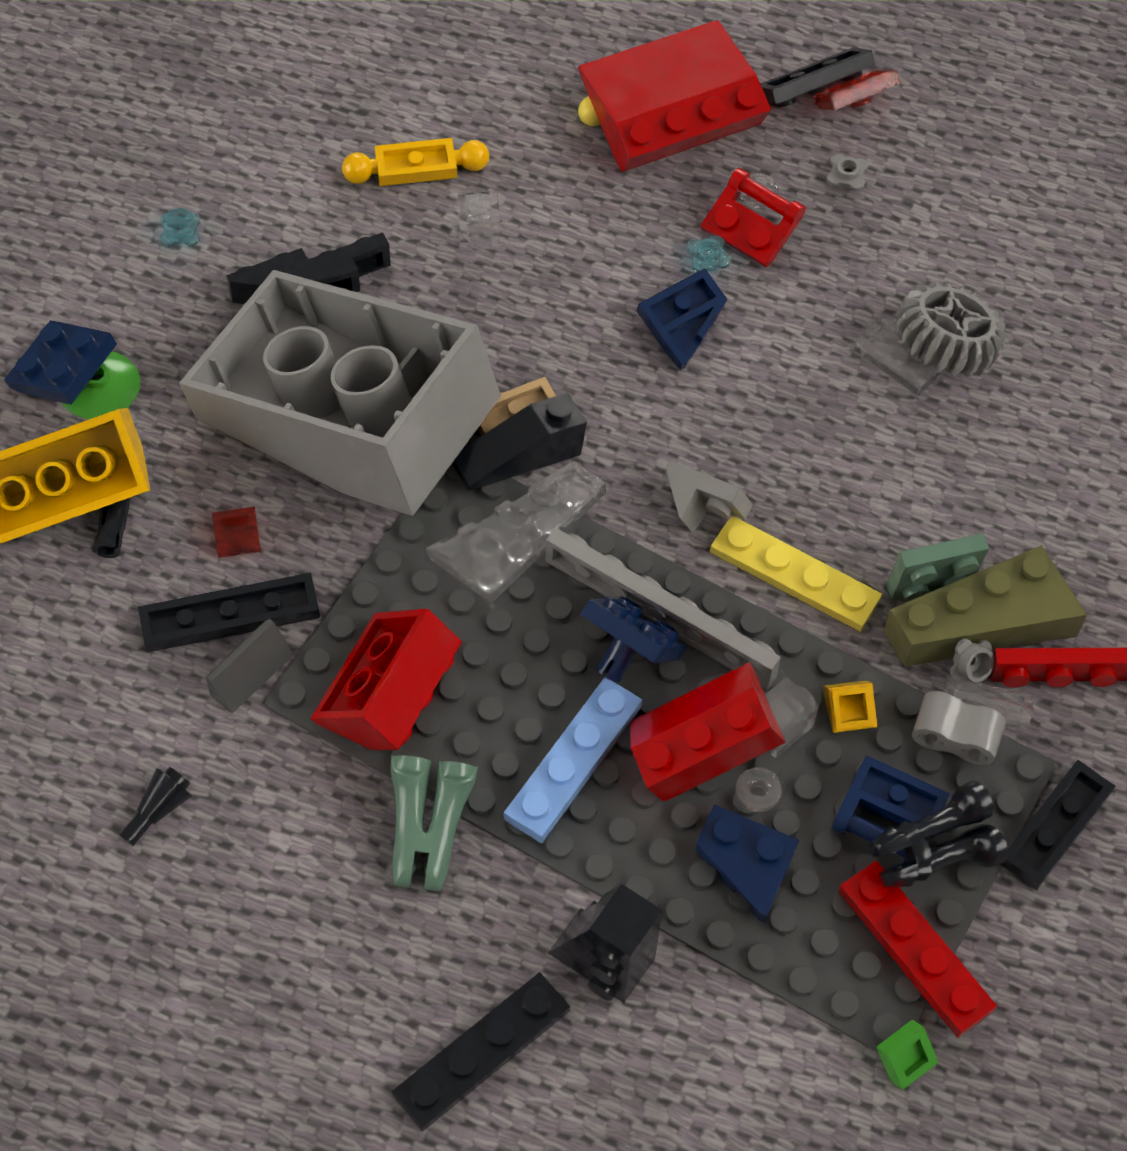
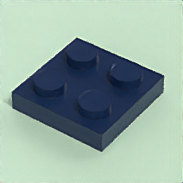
M50 320L24 355L18 359L4 381L9 388L19 393L72 405L117 343L109 332Z

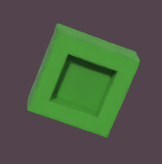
M913 1019L876 1047L889 1078L901 1090L905 1089L938 1063L924 1026Z

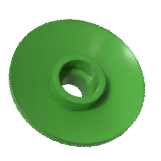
M111 352L94 374V376L103 375L100 380H90L72 405L62 404L74 415L86 419H92L117 409L128 408L134 402L140 390L139 372L127 357Z

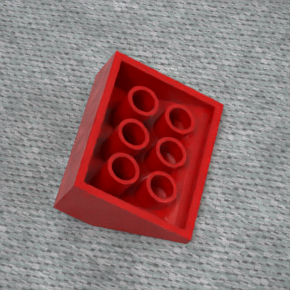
M719 20L579 65L577 68L621 172L761 125L771 111L756 73Z

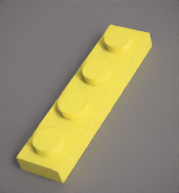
M733 515L730 516L710 547V553L860 632L882 597V593Z

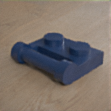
M866 755L831 829L843 835L847 831L872 842L887 829L855 815L854 813L858 805L895 823L901 824L903 821L910 823L929 816L944 807L950 793ZM904 849L895 853L905 858L903 862L908 861Z

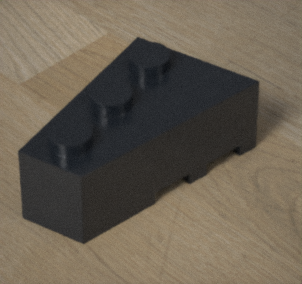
M620 884L605 893L598 903L594 900L585 910L579 909L551 947L548 954L590 981L588 983L589 988L599 997L607 1001H611L615 997L625 1003L655 960L663 910L625 885Z

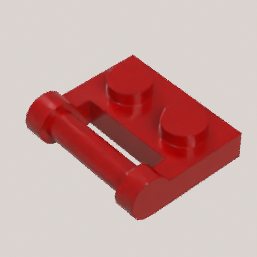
M739 167L732 173L726 188L700 226L704 231L767 268L801 221L806 206L796 200L789 202L750 179V173ZM743 192L782 215L783 219L777 226L736 200Z

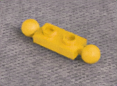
M452 138L374 146L375 158L373 159L360 152L349 154L342 163V173L349 182L354 184H362L369 180L371 175L378 174L379 186L457 178V165H462L469 171H480L488 164L490 154L487 146L478 140L467 141L458 150H454Z

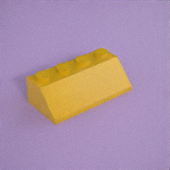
M128 408L108 412L0 451V544L150 491L143 446Z

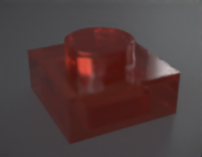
M255 506L212 513L218 558L261 552Z

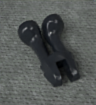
M978 781L965 783L956 789L950 802L938 811L910 823L903 821L896 829L889 827L872 841L870 847L873 857L896 853L904 849L908 859L906 862L894 865L879 873L885 887H910L914 881H925L937 870L967 859L984 867H993L1004 863L1008 858L1007 843L1002 833L992 825L980 824L932 848L927 843V840L954 828L989 819L993 815L994 807L988 790Z

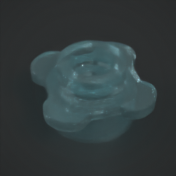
M176 208L168 211L161 217L160 221L164 228V233L160 235V241L164 246L171 247L174 244L194 246L200 241V235L197 233V226L200 224L198 214L187 209Z
M713 235L701 241L692 239L687 243L686 251L692 255V268L696 272L705 268L708 273H711L720 268L725 269L730 265L731 257L725 254L723 248L724 239L718 235Z

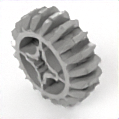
M931 282L928 286L919 284L916 290H911L908 296L904 298L896 315V335L902 339L901 346L911 349V357H919L924 361V366L930 364L936 367L939 373L942 370H946L954 377L960 372L967 377H971L973 373L983 374L986 368H991L992 364L997 361L1007 336L1004 332L1006 324L999 320L1000 313L998 311L989 309L990 302L979 300L976 298V293L969 294L964 291L962 286L959 289L952 288L949 283H945L942 287L935 282Z

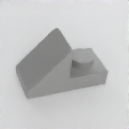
M668 461L665 468L678 515L692 533L701 523L708 509L724 518H728L730 514L746 519L753 504L740 487L673 461Z

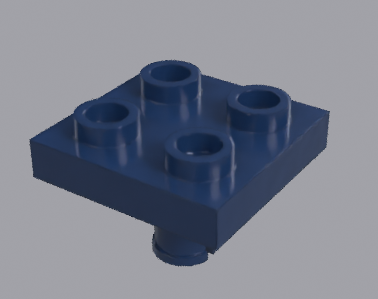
M607 596L606 599H589L580 614L615 637L595 669L601 675L606 672L607 675L605 677L616 683H620L623 674L637 652L653 663L678 661L688 646L677 639L679 632L675 628L661 620H656L655 623H652L641 615L643 611L641 606L623 596H620L619 600Z

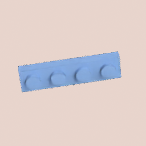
M604 677L504 811V820L542 844L630 724V721L642 707V699Z

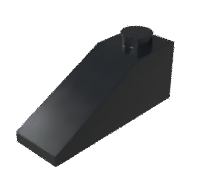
M568 392L526 406L463 447L452 462V465L468 491L577 457L582 452L587 421Z

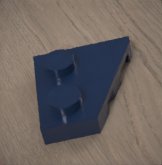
M704 268L639 303L636 311L666 354L679 370H682L686 367L725 307L727 298Z
M714 804L696 843L695 850L709 866L716 868L720 872L722 880L733 893L737 891L754 909L753 915L759 921L765 923L798 847L799 839Z

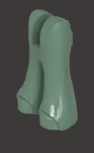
M391 755V778L396 805V827L392 860L394 886L411 888L412 877L417 863H415L416 852L428 853V862L424 864V890L441 892L448 874L460 816L475 784L479 767L453 761L438 762L431 822L428 831L423 832L425 804L432 761L415 756Z

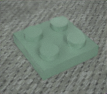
M984 533L901 551L886 584L891 601L904 598L905 602H908L977 573L989 550Z

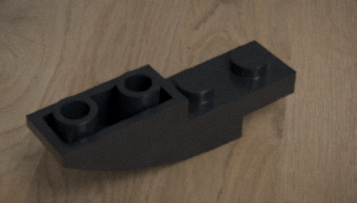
M382 232L371 237L360 238L352 244L333 251L322 252L311 259L307 258L302 248L289 253H281L272 259L253 266L242 267L236 272L226 275L230 298L233 303L245 304L273 270L359 292V277L391 266L390 247Z

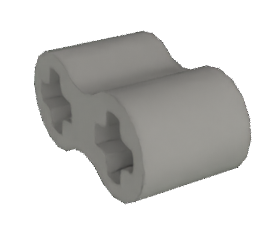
M931 691L927 692L923 697L912 731V738L925 748L950 752L972 764L990 765L995 761L1005 729L1006 718L992 708L967 704L948 693Z

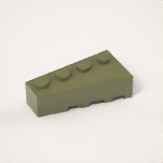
M1041 545L890 609L883 632L903 665L907 667L953 659L957 643L964 638L970 640L971 643H978L980 640L990 642L992 646L991 652L995 648L1018 645L1028 646L1040 644L1042 641L1074 638L1078 636L1087 614Z

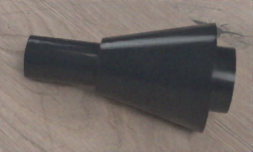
M171 767L165 772L156 768L137 808L138 813L119 835L134 846L152 823L156 824L192 797L186 791L191 783Z

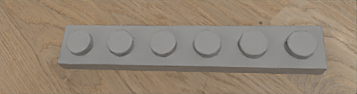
M555 527L546 539L545 561L606 597L610 596L619 600L620 596L632 600L643 608L641 613L643 617L652 623H655L656 620H661L669 624L679 632L677 638L732 670L750 662L761 686L767 690L777 677L781 656L775 654V651L768 644L759 640L753 641L737 632L736 628L728 621L714 619L699 610L698 606L685 597L678 598L667 592L653 578L634 573L627 569L618 558L609 554L603 555L589 547L576 534H566Z

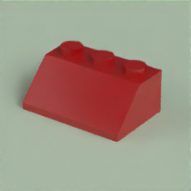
M428 608L375 613L310 719L317 725L370 750H399L410 738L412 727L421 711L431 702L434 695L433 691L441 677L453 665L454 655L462 641Z
M750 662L630 721L631 750L647 789L663 802L786 743Z

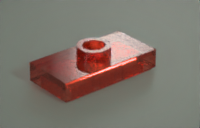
M877 69L859 78L817 93L814 97L820 109L837 110L847 105H850V108L870 103L872 101L871 95L901 83L897 71L893 69Z

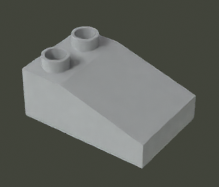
M276 270L269 274L179 382L190 408L198 420L345 495L411 516L416 513L501 397L478 325Z

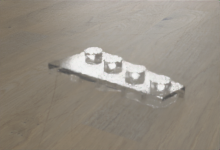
M572 461L530 486L528 494L513 502L509 500L494 508V514L477 524L471 521L457 530L458 535L442 544L440 541H437L427 547L428 558L492 604L546 552V539L555 527L566 532L607 493L606 482L575 461Z

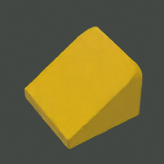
M856 681L823 686L824 698L833 733L877 727L872 682Z

